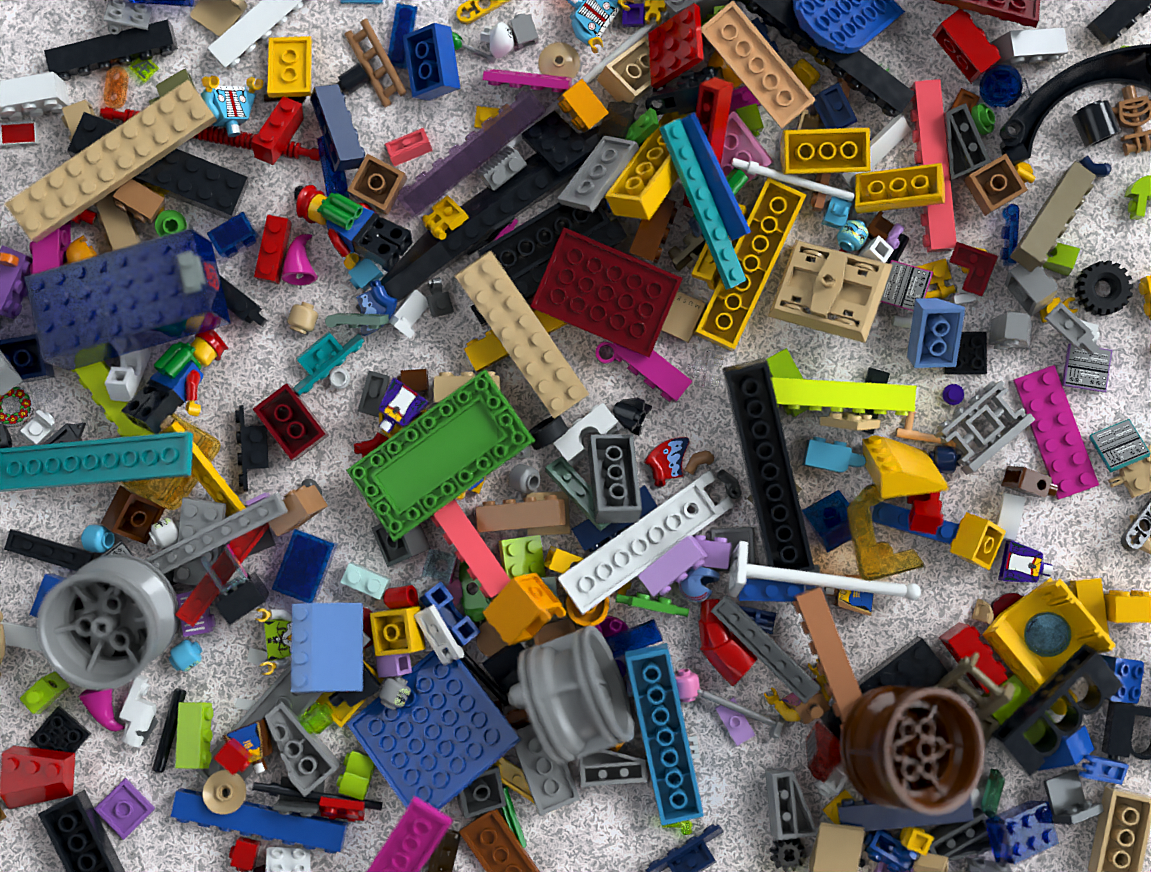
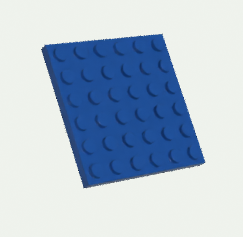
M433 649L411 668L412 673L402 676V678L408 681L406 685L411 689V693L402 708L390 709L380 703L381 699L378 696L347 723V726L406 809L415 796L439 811L522 740L461 659H453L452 663L443 665Z

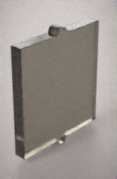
M624 100L621 102H609L607 107L609 113L603 117L597 136L625 139L638 105L636 103H627Z

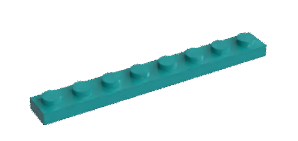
M680 119L660 127L659 130L726 289L733 288L746 281V277Z

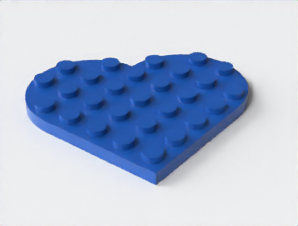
M793 0L794 12L799 21L800 28L806 31L817 45L847 54L862 49L905 12L894 0Z

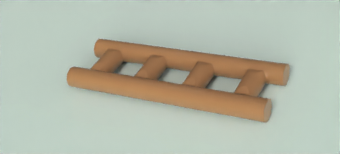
M363 19L360 22L363 28L361 31L354 35L352 30H349L344 35L359 63L371 80L370 83L385 108L391 105L388 97L395 92L403 96L407 94V91L368 19ZM368 37L373 47L364 53L359 42ZM378 55L383 66L373 71L369 60ZM388 73L393 84L384 90L378 79Z

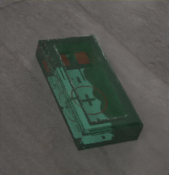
M993 768L990 770L980 807L988 818L996 817L1005 784L1003 775L998 769Z

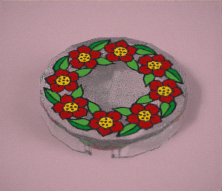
M15 386L3 396L0 395V424L2 426L15 428L24 425L34 413V401L26 389Z

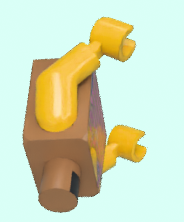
M808 663V668L817 676L813 680L821 689L806 704L793 692L781 699V701H779V696L774 688H771L773 696L769 697L764 693L767 703L775 705L774 708L788 722L799 721L806 725L815 719L821 718L831 708L829 701L832 695L828 697L825 691L824 684L827 683L824 675L820 676L817 667L812 668L810 663Z

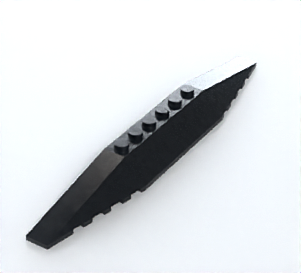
M627 112L579 135L594 150L604 136L619 138L625 129L630 127L636 119L631 112ZM537 153L525 160L527 166L495 191L487 187L460 207L469 218L453 231L448 227L445 230L446 238L444 240L435 238L431 234V230H427L396 263L393 269L380 280L381 285L384 286L390 297L397 299V303L411 294L414 289H418L466 255L467 251L493 226L511 215H514L516 218L538 201L540 202L571 180L586 159L559 177ZM358 303L356 308L359 311V313H362L360 305Z

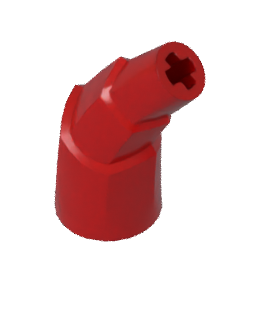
M706 599L701 602L700 619L698 620L702 645L700 650L719 674L733 687L754 665L758 657L711 612L720 599Z

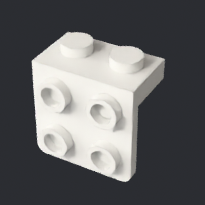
M269 847L266 851V872H310V850L306 848Z

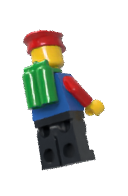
M314 185L305 186L297 197L296 212L298 218H304L310 224L315 222L320 225L327 224V235L340 256L346 258L344 266L347 269L351 270L356 266V263L359 261L357 254H361L364 258L371 259L381 265L382 269L389 273L400 260V256L402 257L413 243L410 230L380 217L366 203H356L338 193H331L326 197Z
M202 324L199 327L200 331L195 334V339L191 344L188 342L185 344L181 341L177 344L173 343L156 361L153 367L157 372L146 383L148 386L142 388L121 410L134 425L152 434H159L163 430L160 427L163 421L186 401H189L185 406L187 413L192 416H199L201 406L195 404V401L197 400L198 385L203 379V373L200 370L202 367L209 366L213 360H221L223 352L229 350L228 346L210 326Z

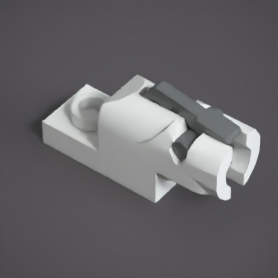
M143 675L135 677L119 716L129 721L126 722L121 740L137 748L146 743L158 724V720L155 717L156 704L141 698V696L146 695L149 689V684H147L149 678Z

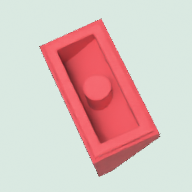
M424 128L385 143L394 167L433 151Z

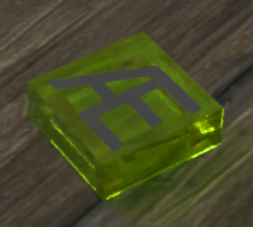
M140 57L129 67L144 83L159 69L151 59L141 61Z

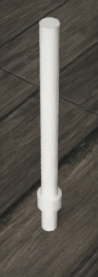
M733 158L731 161L732 167L746 170V173L751 175H763L851 202L855 196L854 193L794 175L783 174V172L760 166L759 163L754 161L746 162Z

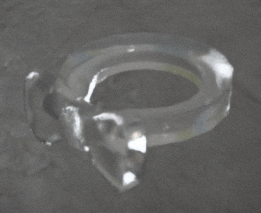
M1023 77L1019 79L1022 92L1020 97L1025 102L1031 96L1032 91L1029 90L1027 80Z

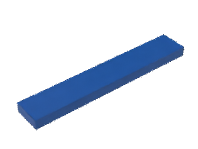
M695 112L681 119L682 125L730 240L733 241L750 233L751 230Z

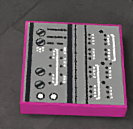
M891 260L890 264L893 266L880 302L914 311L915 299L925 298L933 272Z

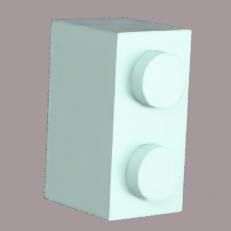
M350 562L340 583L381 600L391 579Z

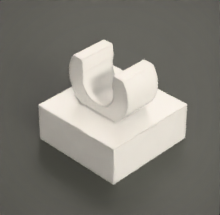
M963 284L956 285L955 296L949 298L951 303L957 305L976 301L975 294L962 290Z

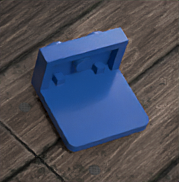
M1100 654L1124 685L1109 700L1137 704L1141 696L1144 662Z

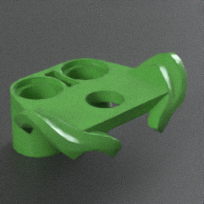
M460 561L459 580L462 582L463 590L461 603L465 615H468L473 622H478L485 618L482 612L493 600L490 596L485 598L479 589L482 586L478 579L473 580L467 572V569L470 567L466 561L462 563ZM471 582L476 583L478 586V591L475 595L471 594L468 590Z

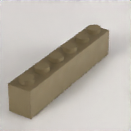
M1075 161L1063 173L1010 257L1030 272L1037 266L1041 268L1049 258L1046 254L1050 253L1058 244L1055 240L1060 238L1066 231L1065 224H1069L1075 217L1076 213L1074 210L1079 209L1085 201L1083 196H1086L1094 187L1092 182L1096 175Z

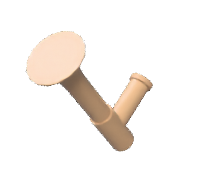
M908 411L904 429L897 428L896 437L942 444L939 437L936 438L934 434L912 430L916 412ZM951 439L948 443H945L943 445L952 446L956 448L957 443H954V441Z

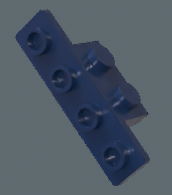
M719 824L708 826L703 830V834L698 837L693 836L686 840L685 845L679 849L677 847L673 848L662 860L656 859L648 865L649 868L645 871L661 872L669 867L672 872H702L717 862L706 843L724 831Z

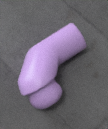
M896 223L888 233L885 242L893 249L898 248L900 242L897 238L905 230L904 227Z

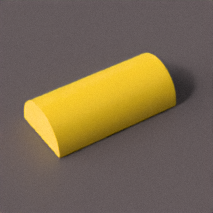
M870 128L783 130L780 142V161L783 174L870 172Z
M942 163L855 174V210L857 214L945 203Z

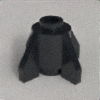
M638 397L622 399L615 404L613 413L615 414L614 417L625 429L639 436L642 423L645 420L646 414L652 410V406L646 404L645 400Z

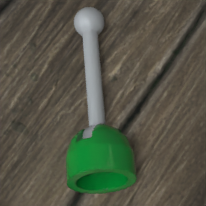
M452 32L455 51L462 47L486 58L490 63L495 62L496 58L492 54L487 55L463 44L462 37Z

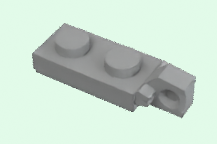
M1058 303L1044 318L1078 350L1084 349L1092 355L1100 348L1092 340L1095 337L1092 334L1093 331L1063 303Z

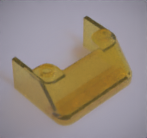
M177 411L170 416L174 418L171 424L177 421L185 431L193 433V442L199 447L204 456L212 462L220 450V441ZM191 472V476L126 481L121 483L128 490L168 510H175L182 505V498L189 495L198 480Z
M875 484L865 486L847 507L857 570L862 579L866 581H873L924 567L923 561L914 549L893 553V549L888 542L880 541L876 543L870 507L902 496L882 498Z

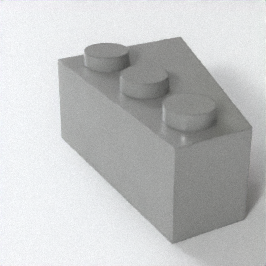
M787 768L765 770L771 836L777 840L817 835L818 829L805 803L794 772Z

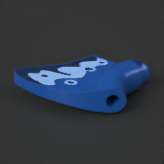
M379 279L370 282L372 290L356 297L361 312L364 314H389L390 319L396 309L397 299L387 294ZM361 325V334L363 336L379 330L369 329L368 325Z

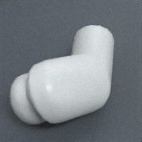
M913 311L909 312L905 317L894 315L892 325L910 329Z

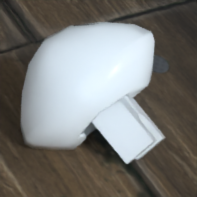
M498 22L493 27L485 25L484 32L482 31L480 36L481 41L490 43L489 52L496 59L507 55L512 50L515 41L512 30L502 22Z

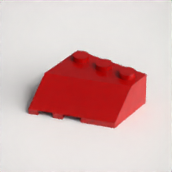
M15 745L2 752L0 796L8 809L72 796L74 789L75 753Z

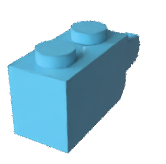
M813 437V440H807L802 463L804 466L843 473L848 469V466L859 468L866 463V457L852 453V448L846 447L847 443L834 441V444L825 443L826 439L820 437Z

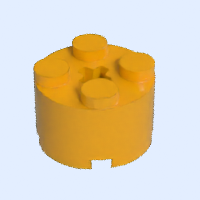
M567 594L564 600V610L567 617L574 624L582 627L595 626L606 618L609 610V598L606 597L590 610L581 614Z

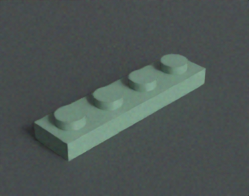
M562 456L545 467V472L599 531L611 524L595 523L592 488Z

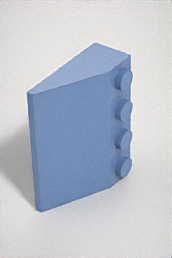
M363 603L292 604L291 692L363 691Z

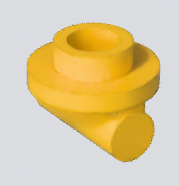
M1026 162L1016 164L1014 167L1024 183H1033L1035 176L1033 175L1032 167Z

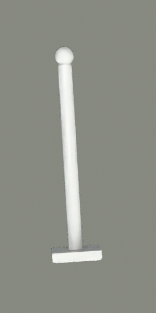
M743 541L738 543L730 559L728 595L732 597L738 596L746 584V577L898 597L905 596L908 600H916L921 595V589L915 583L905 585L747 564L748 542Z

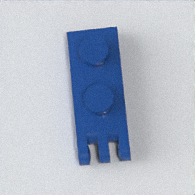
M1085 755L1084 759L1089 761V763H1082L1081 767L1086 769V771L1080 770L1079 776L1122 785L1129 764L1123 761Z

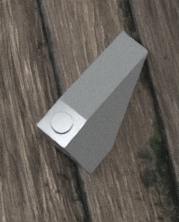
M283 702L265 716L272 736L280 750L282 761H284L288 770L289 778L304 797L341 765L329 748Z

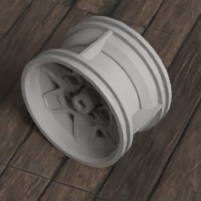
M588 626L569 635L522 650L519 656V677L525 704L542 745L555 762L565 764L633 739L634 720L626 686L609 645L596 627Z

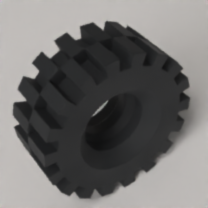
M1099 261L1082 270L1076 279L1078 282L1074 286V289H1077L1075 298L1079 297L1080 299L1078 304L1083 305L1086 312L1091 311L1092 315L1100 314V316L1110 315L1123 309V306L1130 302L1128 298H1131L1133 295L1130 289L1134 288L1133 284H1129V280L1132 277L1131 275L1126 276L1125 273L1128 270L1125 267L1120 269L1121 264L1119 263L1112 264V261ZM1106 281L1110 285L1111 290L1108 296L1101 297L1096 293L1095 285L1097 282Z

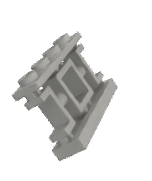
M1002 380L997 383L992 381L983 388L985 392L981 396L976 394L968 401L969 406L965 409L963 407L959 408L952 414L954 418L950 422L945 420L937 427L939 431L934 434L936 438L939 437L942 444L948 443L951 439L954 443H957L956 445L964 454L957 462L959 465L962 464L961 470L965 475L975 472L1035 421V418L1030 413L1026 415L1023 407L1013 412L1004 401L1002 396L1009 390L1007 387H1003L1005 383ZM995 391L997 392L991 398L998 407L996 410L992 411L987 404L978 408L983 401ZM981 414L995 428L985 438L971 424ZM1004 414L1009 422L1018 418L1014 424L1000 435V432L1006 427L999 420V417ZM964 417L967 418L960 424L967 432L964 437H961L956 430L947 434ZM972 440H974L979 448L988 444L980 453L969 460L975 454L968 445Z

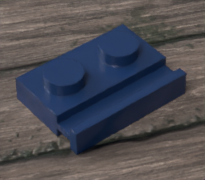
M839 82L813 96L816 99L813 104L826 129L846 128L858 122Z

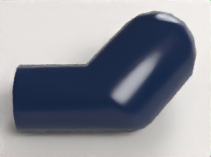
M1088 155L1079 161L1082 166L1095 174L1096 177H1106L1112 170L1109 163L1094 164Z

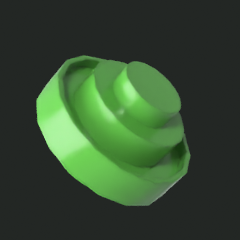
M983 103L975 105L972 108L971 116L978 132L982 135L992 133L995 127L993 111Z
M165 210L157 215L154 228L161 238L167 241H175L184 236L187 223L181 213L175 210Z

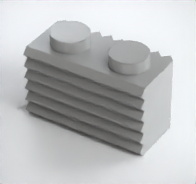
M506 145L503 151L496 153L493 159L490 158V161L480 166V169H477L476 172L484 184L495 191L527 166L518 150Z

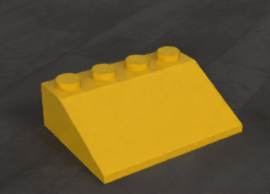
M877 435L862 439L863 455L866 457L865 467L882 498L949 490L947 483L925 450Z

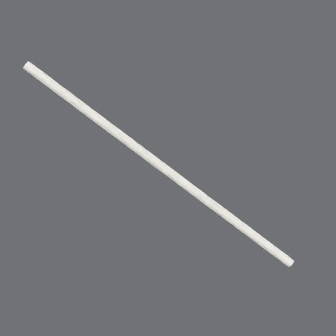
M660 11L662 20H664L669 15L668 11ZM653 17L650 20V24L646 23L644 27L636 31L582 78L588 85L602 73L606 65L657 26L656 17ZM558 99L504 144L499 151H503L506 145L514 148L523 140L521 133L554 110L560 109Z

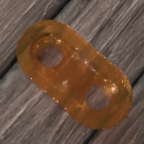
M114 66L108 70L103 96L105 104L115 109L124 106L129 83L127 71L120 66ZM120 74V77L115 80L114 75ZM113 94H117L115 100H111Z

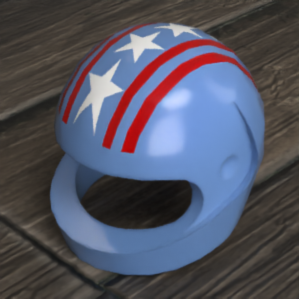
M700 567L697 570L692 568L687 572L688 577L679 583V589L685 599L691 602H703L713 593L705 586L708 583L719 581L720 574L705 567Z

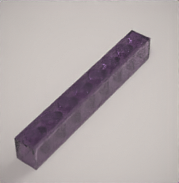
M530 89L527 92L523 90L514 97L515 102L510 106L508 103L498 110L499 115L494 119L489 117L481 124L483 128L478 132L472 131L464 138L466 141L462 145L456 144L448 151L449 155L445 159H437L432 164L433 168L429 172L423 171L415 178L416 182L413 185L409 186L407 184L399 191L400 195L397 199L414 219L546 113V109Z

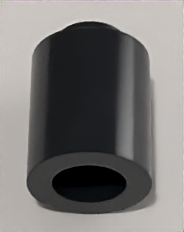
M357 63L338 76L340 81L337 84L343 93L348 92L350 95L371 80L361 65Z

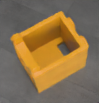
M537 573L513 577L482 612L487 618L488 623L499 632L501 639L508 643V645L531 640L554 614L559 618L566 615V611L562 607L563 604Z

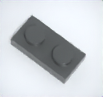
M368 371L358 412L379 417L378 408L386 394L390 376Z

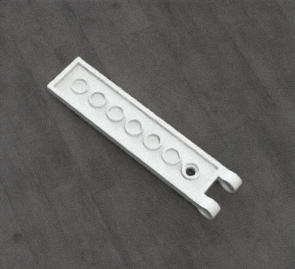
M711 469L642 517L638 523L628 527L557 578L581 614L587 612L640 574L685 537L694 535L735 505L730 496L725 497L716 505L709 498L703 488L717 479ZM688 506L694 507L693 514L687 512Z

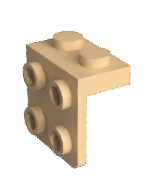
M199 0L190 16L220 37L239 20L248 5L244 0Z

